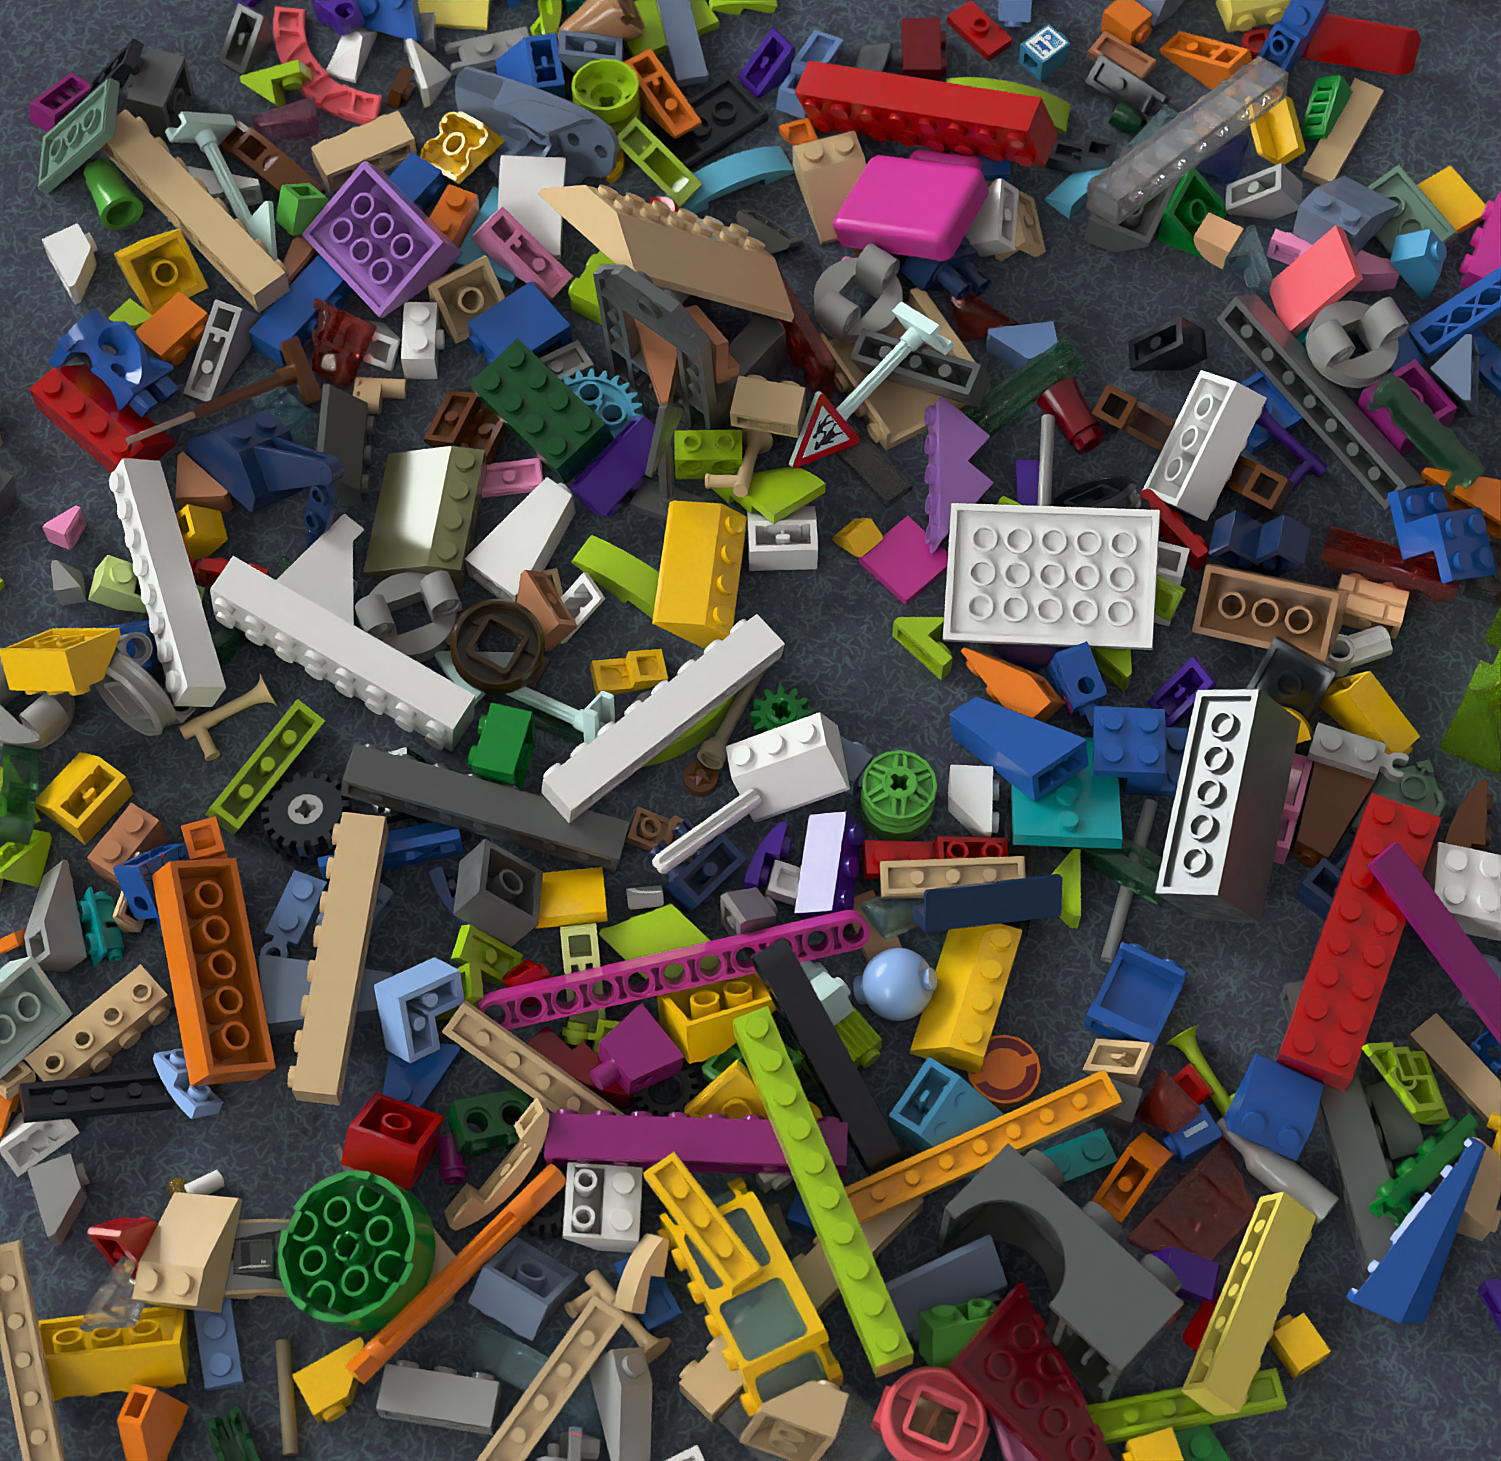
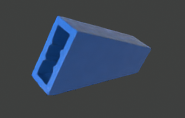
M974 697L949 714L953 739L986 765L993 766L995 772L1033 801H1037L1089 766L1086 740L1081 736L979 697Z

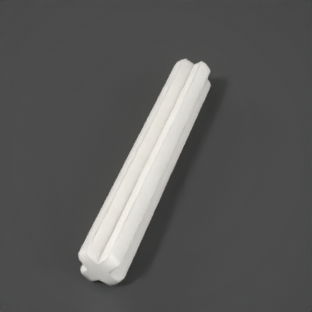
M754 789L746 790L659 852L652 860L653 866L657 868L659 873L666 874L755 810L762 802L761 797L757 795Z

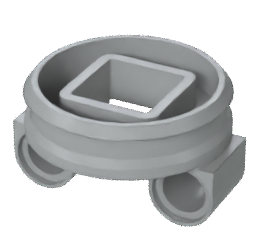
M870 243L863 249L858 258L839 261L826 269L819 277L814 289V312L816 321H818L822 329L831 337L850 344H856L862 328L883 335L889 334L899 321L892 310L903 301L902 287L896 276L900 270V261L873 243ZM853 285L858 286L878 299L863 318H861V308L844 297Z
M1392 297L1381 299L1372 306L1356 301L1335 302L1323 308L1308 329L1306 336L1307 353L1315 368L1330 381L1351 388L1367 387L1378 382L1387 374L1398 354V338L1404 336L1410 324ZM1355 330L1367 348L1368 353L1350 360L1349 358L1354 352L1355 346L1346 332Z
M436 571L430 574L405 572L393 575L380 582L368 596L363 597L355 604L356 615L363 631L417 662L429 660L435 657L436 652L444 651L447 648L445 640L458 620L457 612L462 610L460 598L447 571ZM423 601L432 623L398 635L390 612Z
M140 632L123 634L119 638L104 679L94 685L107 705L125 723L144 735L158 736L162 734L165 726L184 722L195 711L196 707L180 706L176 711L171 703L170 692L166 688L162 689L141 667L152 654L151 640ZM129 640L136 647V653L133 658L126 651V645Z
M0 658V746L14 751H33L52 744L64 734L73 719L75 711L74 696H70L69 691L56 695H48L47 691L40 692L41 697L19 714L23 723L21 725L4 707L23 691L9 689Z

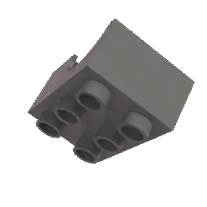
M1008 1143L945 1207L936 1249L944 1256L990 1234L993 1242L1013 1246L1031 1257L1043 1271L1051 1291L1052 1302L1049 1305L1051 1315L1045 1331L1056 1350L1060 1351L1072 1376L1100 1403H1106L1165 1342L1184 1304L1175 1295L1182 1287L1181 1282L1176 1274L1157 1257L1147 1254L1138 1262L1116 1241L1123 1234V1230L1116 1219L1102 1206L1089 1201L1080 1209L1058 1188L1065 1182V1177L1056 1164L1045 1154L1036 1149H1031L1023 1157Z

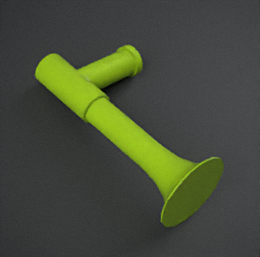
M1196 1025L1166 1043V1046L1173 1045L1178 1047L1187 1056L1191 1064L1195 1065L1215 1091L1211 1099L1224 1118L1236 1093L1228 1095L1203 1057L1195 1037L1196 1030L1199 1025Z

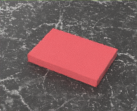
M1335 225L1267 284L1279 320L1294 336H1297L1310 325L1323 308L1337 302L1363 280L1344 228Z

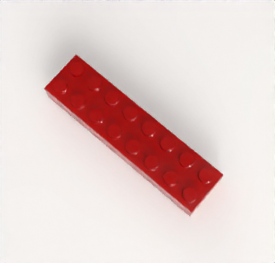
M809 60L795 90V95L813 126L817 130L826 133L830 131L841 133L855 131L857 137H871L879 142H886L888 140L900 142L908 147H914L915 145L929 147L938 152L948 150L967 156L979 155L996 162H1001L1002 160L1017 162L1026 167L1032 165L1045 167L1058 136L1056 127L1042 97Z
M1371 793L1364 808L1276 1062L1323 1082L1324 1085L1343 1092L1346 1091L1352 1081L1362 1052L1361 1047L1364 1046L1407 920L1367 865L1390 844L1398 842L1422 874L1441 817Z

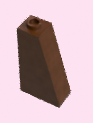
M1316 761L1312 762L1292 848V854L1297 856L1300 863L1307 867L1315 868L1323 857L1328 861L1330 860L1377 782L1381 772H1378L1376 779L1373 780Z

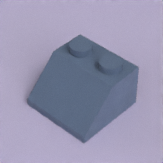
M516 1236L483 1266L468 1303L480 1309L484 1315L493 1317L508 1326L517 1335L533 1341L548 1326L576 1282L579 1274Z

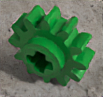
M779 685L775 695H772L770 690L765 689L764 701L754 699L755 711L750 712V722L755 724V736L811 716L812 711L807 710L808 698L797 700L796 688L792 689L789 695L784 694L782 685ZM781 714L787 715V717L783 716L782 719H779Z

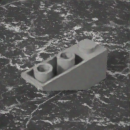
M62 860L43 875L24 935L27 956H33L43 971L68 972L87 958L79 919L80 913L77 909L73 878L70 874L68 860Z

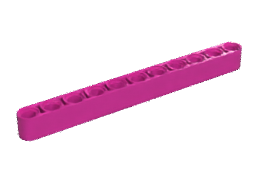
M844 910L491 991L483 995L484 998L478 1002V1009L484 1013L489 1006H501L504 1009L503 1015L493 1020L506 1030H511L757 973L751 958L747 961L736 959L737 952L744 947L754 949V954L772 945L775 941L784 938L789 941V945L801 963L860 949L868 942L870 929L858 912ZM854 922L860 924L859 932L852 937L843 936V930L847 924ZM822 931L825 933L821 943L817 945L807 943L808 936L812 932ZM708 955L719 958L717 965L712 969L706 970L700 967L701 960ZM671 964H679L683 967L682 973L675 978L667 977L664 974L665 969ZM643 972L648 976L647 980L640 986L631 985L628 980L633 973ZM600 980L609 981L612 984L611 989L605 994L595 993L592 988L596 982ZM566 988L576 992L575 998L569 1002H561L556 998L560 990ZM527 997H535L540 1001L539 1006L530 1011L523 1009L520 1004Z

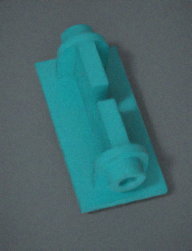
M88 887L84 896L78 902L77 909L80 913V923L84 924L86 933L84 938L86 953L91 955L93 968H96L103 957H108L111 962L121 960L125 947L119 927H106V924H116L112 917L115 911L113 897L109 896L107 891H99L94 894L92 887Z

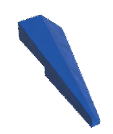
M1467 1138L1465 1140L1466 1148L1454 1167L1447 1164L1441 1171L1445 1179L1432 1195L1425 1192L1391 1236L1392 1244L1382 1261L1378 1263L1373 1260L1367 1269L1371 1275L1359 1290L1351 1288L1346 1297L1351 1302L1400 1324L1425 1323L1486 1149L1483 1143L1476 1138Z

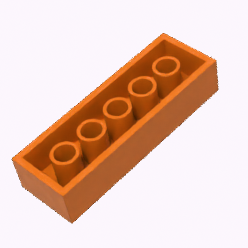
M236 858L169 861L152 874L190 1087L257 1080L276 1069L237 860Z

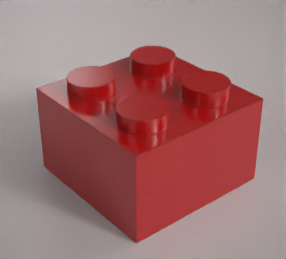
M375 1092L348 1127L340 1164L350 1167L355 1171L371 1172L400 1187L403 1186L411 1189L436 1152L444 1116Z

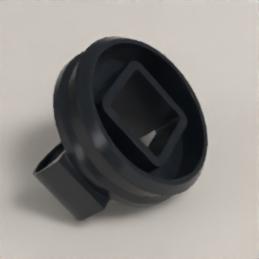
M1126 476L1103 477L1079 484L1058 495L1050 504V506L1151 510L1149 501L1141 498L1136 492V482Z

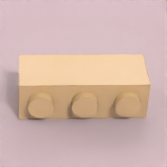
M398 110L388 115H382L376 120L360 127H353L341 135L325 139L311 147L314 165L330 193L339 190L364 160L384 171L401 164L411 152L417 155L415 139Z

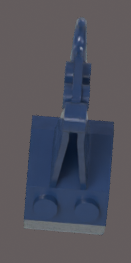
M268 411L238 417L188 439L186 454L251 513L303 491V487L311 486L304 514V523L308 528L306 538L307 549L321 535L330 530L339 497V489L334 482L343 478L345 474L342 461L336 456L321 453L294 443L290 430Z

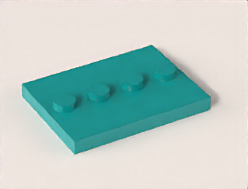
M1082 737L1086 740L1089 766L1037 801H1033L1011 784L1013 845L1121 849L1123 838L1118 777L1093 776V738Z

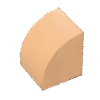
M1208 212L1194 235L1195 246L1208 262L1225 270L1239 247L1243 228Z

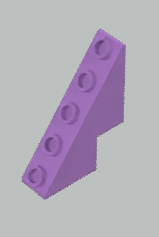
M942 395L934 406L928 405L926 407L924 423L928 425V435L925 440L924 451L925 454L929 455V464L925 471V483L929 484V494L925 502V512L929 514L925 542L930 544L931 554L949 536L951 503L978 504L994 483L970 463L980 452L990 435Z

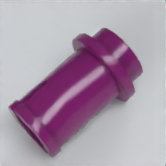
M452 1134L440 1137L438 1145L442 1168L438 1171L439 1177L443 1179L444 1184H460L465 1181L468 1167L463 1165L462 1155L457 1154Z

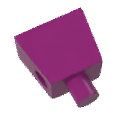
M640 1004L601 1040L598 1056L602 1064L591 1070L590 1076L600 1090L617 1081L627 1094H634L681 1072L684 1055L644 1005Z

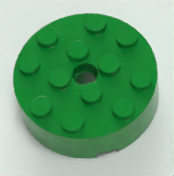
M347 1171L320 1181L294 1206L296 1212L290 1221L287 1231L282 1230L278 1249V1267L288 1296L303 1312L342 1330L363 1332L386 1326L427 1285L434 1265L435 1233L425 1207L406 1189L371 1172Z

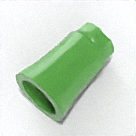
M97 158L94 162L88 163L84 168L83 174L86 178V185L97 206L102 225L110 230H120L137 222L143 213V204L124 181L118 168L113 166L107 158Z

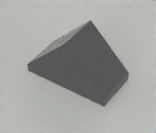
M238 3L219 62L243 75L247 74L273 44L267 16L243 3Z

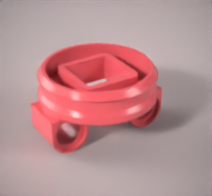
M937 1366L914 1369L900 1377L892 1387L886 1385L871 1424L872 1429L882 1435L887 1449L897 1461H979L991 1430L987 1426L985 1406L947 1368ZM919 1397L959 1412L947 1445L908 1429Z

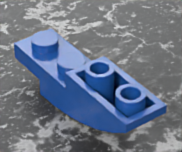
M1291 0L1282 19L1274 24L1254 62L1258 78L1256 83L1264 89L1268 88L1271 93L1276 91V84H1281L1319 28L1331 6L1328 4L1330 0Z

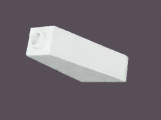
M546 477L465 558L468 575L499 599L517 602L521 573L524 570L537 572L545 570L576 513L571 490L563 483L556 484Z

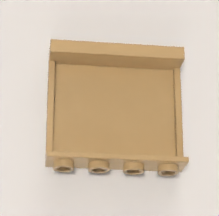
M918 287L910 290L909 302L905 304L939 324L942 328L939 334L952 341L955 345L947 354L975 362L926 291H921ZM898 321L895 328L886 336L900 339L907 330ZM824 333L819 335V347L816 351L818 360L824 368H830L834 374L833 380L841 393L846 392L849 396L869 374L861 372L850 359L855 344L845 343L835 338L828 341ZM930 345L924 346V347H926V348H929V349H932V350H936V349H934L933 347H931ZM884 379L854 413L858 418H864L868 424L867 430L871 439L875 443L880 442L885 451L928 430V425L924 423L926 407L928 405L934 406L940 396ZM990 384L982 402L988 400ZM945 398L961 412L973 407Z

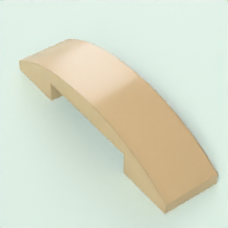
M537 1097L515 1123L514 1127L520 1138L519 1142L479 1191L467 1183L445 1209L444 1213L450 1228L455 1231L492 1212L516 1190L527 1176L542 1149L548 1130L550 1114L543 1100Z

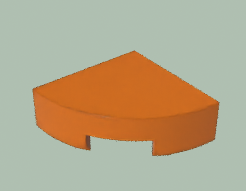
M809 117L779 125L781 136L793 146L819 140Z
M26 929L13 932L1 938L0 955L12 952L14 949L25 945L24 935Z

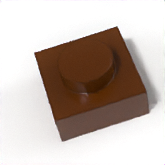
M403 64L390 88L386 105L398 109L403 99L406 101L410 100L416 84L412 83L414 69Z

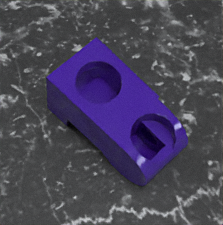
M311 0L318 21L324 26L327 24L332 26L341 37L362 26L365 22L360 9L352 0Z

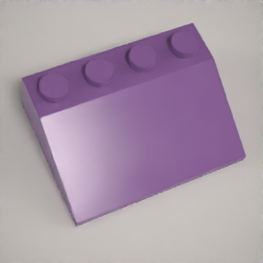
M365 160L301 234L380 318H384L428 287L427 284L441 278L462 253L385 172Z

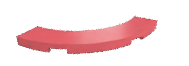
M275 6L273 34L280 63L284 64L300 60L311 70L312 81L303 83L302 87L298 88V90L317 107L346 121L364 125L380 117L383 103L381 95L365 93L348 87L345 84H338L330 78L329 74L312 56L306 39V10Z

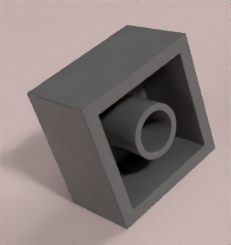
M149 48L133 84L127 87L125 93V102L129 106L130 113L135 118L140 117L143 119L154 138L160 137L165 143L174 144V142L169 141L165 133L168 127H180L182 122L178 115L182 111L188 112L195 96L185 56Z
M484 839L459 862L453 915L512 947L538 925L543 871Z

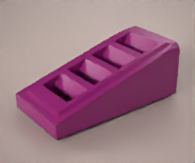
M72 72L30 102V121L46 132H49L85 100L91 84ZM69 87H72V88H74L75 90L79 91V93L75 94L74 92L70 91L68 88H69Z

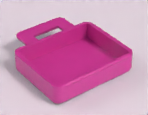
M916 150L909 159L882 155L874 156L869 160L833 220V228L840 244L844 247L864 249L868 244L873 243L887 253L938 261L950 259L989 195L987 183L980 170L982 161L975 156L928 150Z

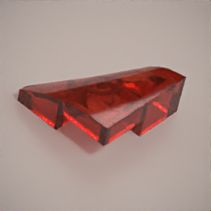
M315 298L313 308L318 309V329H313L312 341L315 344V350L312 355V371L337 384L351 387L377 326L326 301Z

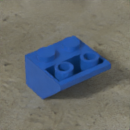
M556 33L524 37L495 61L497 75L527 84L566 100L561 60L558 59Z

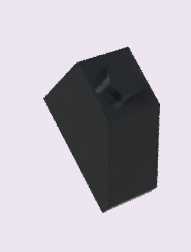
M1181 315L1128 341L1130 369L1133 371L1184 370L1207 359L1205 330Z

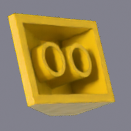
M758 973L657 996L659 1024L689 1064L706 1061L710 1057L722 1054L737 1042L734 1036L733 1019L768 1006L771 1014L777 1010Z

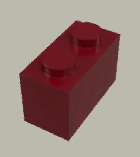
M902 18L901 75L940 81V77L946 76L947 57H941V50H946V31H940V18Z

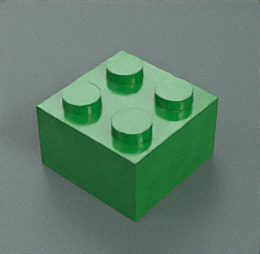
M491 703L488 714H482L480 718L478 734L481 737L478 746L473 745L471 747L468 766H472V774L480 775L486 781L499 785L503 783L512 784L521 791L536 744L533 714L531 711Z

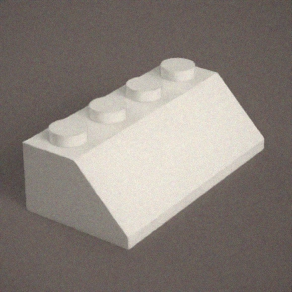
M1201 370L1143 490L1151 489L1164 503L1207 522L1210 514L1216 508L1217 499L1225 483L1232 475V469L1240 452L1247 444V438L1255 422L1260 417L1262 407L1267 398L1238 382Z

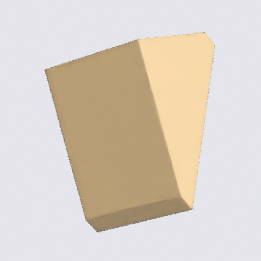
M1096 1038L1082 1070L1093 1075L1105 1069L1109 1078L1138 1087L1149 1063L1154 1046L1150 1042Z

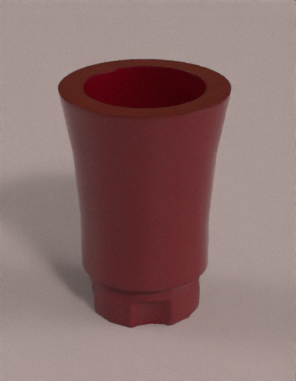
M1067 378L1054 384L1037 400L1036 405L1045 414L1055 417V426L1079 455L1095 449L1105 439L1106 436L1100 428V423L1092 414L1075 378Z

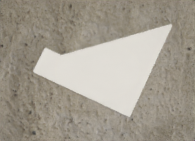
M343 514L331 526L330 530L321 535L276 581L354 625L353 541L364 531V528L346 514Z

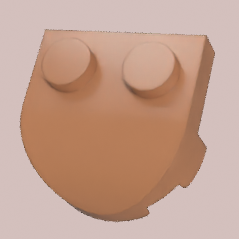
M697 305L685 308L710 338L714 379L717 385L737 377L740 365L728 352L729 341Z

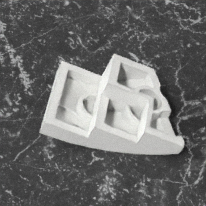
M501 155L498 209L503 206L555 259L561 260L563 216L542 199L538 193L541 188L565 186L566 158Z

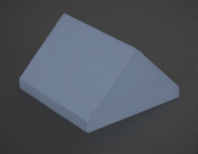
M1465 334L1430 369L1438 384L1469 414L1478 415L1480 350L1473 335Z

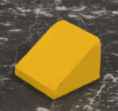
M855 518L835 534L832 540L854 556L863 557L882 541L883 535L871 518Z

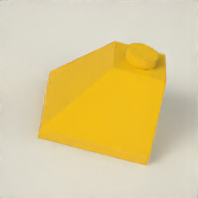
M179 228L142 239L114 253L128 283L145 310L151 315H154L179 291L190 298L209 288Z

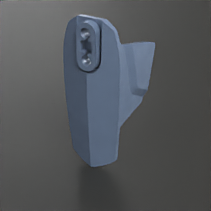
M466 66L458 74L455 82V98L458 111H462L485 124L505 140V144L493 154L489 161V169L498 180L501 155L566 158L565 186L579 185L588 176L604 178L616 168V155L620 151L619 139L611 126L588 110L546 91Z

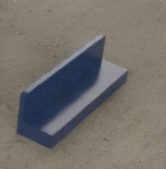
M1059 874L927 889L924 892V904L913 905V919L924 932L1061 916L1063 878Z

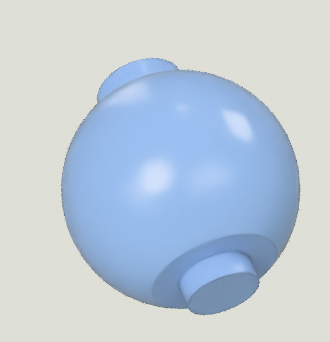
M890 948L876 954L868 962L863 975L855 977L853 989L855 998L860 1005L868 1004L870 1009L882 1018L892 1021H903L917 1016L927 1007L932 998L933 991L937 987V976L934 969L930 968L928 963L914 951L904 948Z

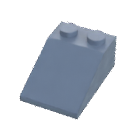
M1342 176L1316 187L1299 205L1292 234L1313 245L1335 225L1344 228L1355 257L1395 214L1400 204L1346 176Z

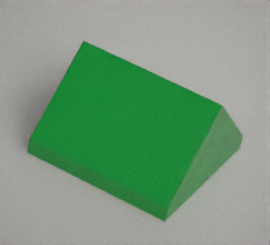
M1188 166L1162 215L1157 240L1196 257L1204 258L1195 246L1194 235L1208 212L1222 219L1225 218L1227 212L1224 202L1194 166Z

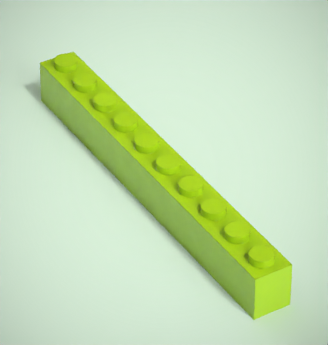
M768 1006L733 1019L734 1036L876 1378L911 1365L913 1362V1350Z

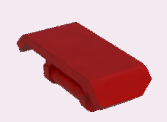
M1326 14L1301 57L1393 75H1403L1413 71L1421 39L1417 29Z

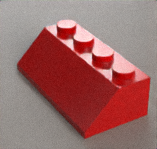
M86 364L54 367L29 388L37 409L110 473L115 471L122 458L158 461L176 445V441L164 431L127 445L124 440L125 438L157 425L146 416L141 418L131 406L121 412L118 411L116 400L109 386L91 372V369Z

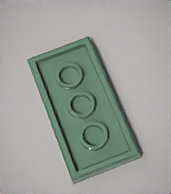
M111 78L107 79L43 136L38 190L50 193L114 137L120 82Z

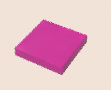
M906 516L883 536L882 541L863 557H859L858 561L905 606L947 572L948 552L939 546L931 554L930 544L925 542L926 532L909 516Z

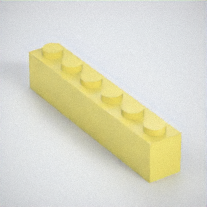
M1286 1192L1260 1197L1182 1388L1183 1393L1214 1416L1239 1413L1240 1409L1245 1405L1248 1397L1247 1391L1253 1376L1260 1368V1359L1264 1348L1273 1335L1274 1323L1280 1309L1286 1302L1287 1290L1292 1278L1299 1269L1300 1257L1305 1245L1312 1236L1311 1230L1316 1216Z

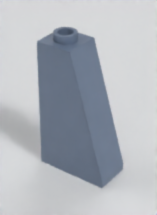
M269 955L258 956L261 992L270 1036L303 1030L305 1017H301V1002L303 995H309L311 982L307 981L309 961ZM364 969L355 1024L380 1021L374 984L392 977L393 974L391 972Z

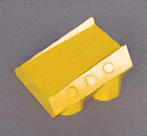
M462 111L459 113L450 112L443 117L439 124L441 133L437 138L430 139L425 143L419 157L442 170L443 177L455 184H460L473 170L503 146L505 140L485 124Z

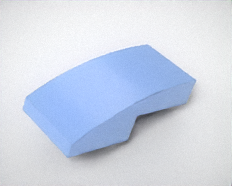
M183 1048L155 1053L153 1061L162 1082L175 1102L191 1119L219 1114L223 1101L211 1091L208 1085L190 1087Z

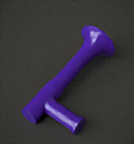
M1265 401L1262 413L1255 423L1272 434L1300 461V464L1287 478L1296 485L1292 491L1293 493L1309 471L1316 477H1319L1328 466L1276 422L1267 410Z

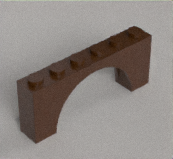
M1109 383L1092 412L1093 415L1159 451H1162L1176 422L1174 419ZM1239 454L1232 469V475L1224 486L1280 515L1296 485L1284 476Z

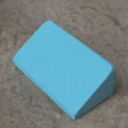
M1113 168L1075 171L1045 198V201L1070 219L1104 188Z

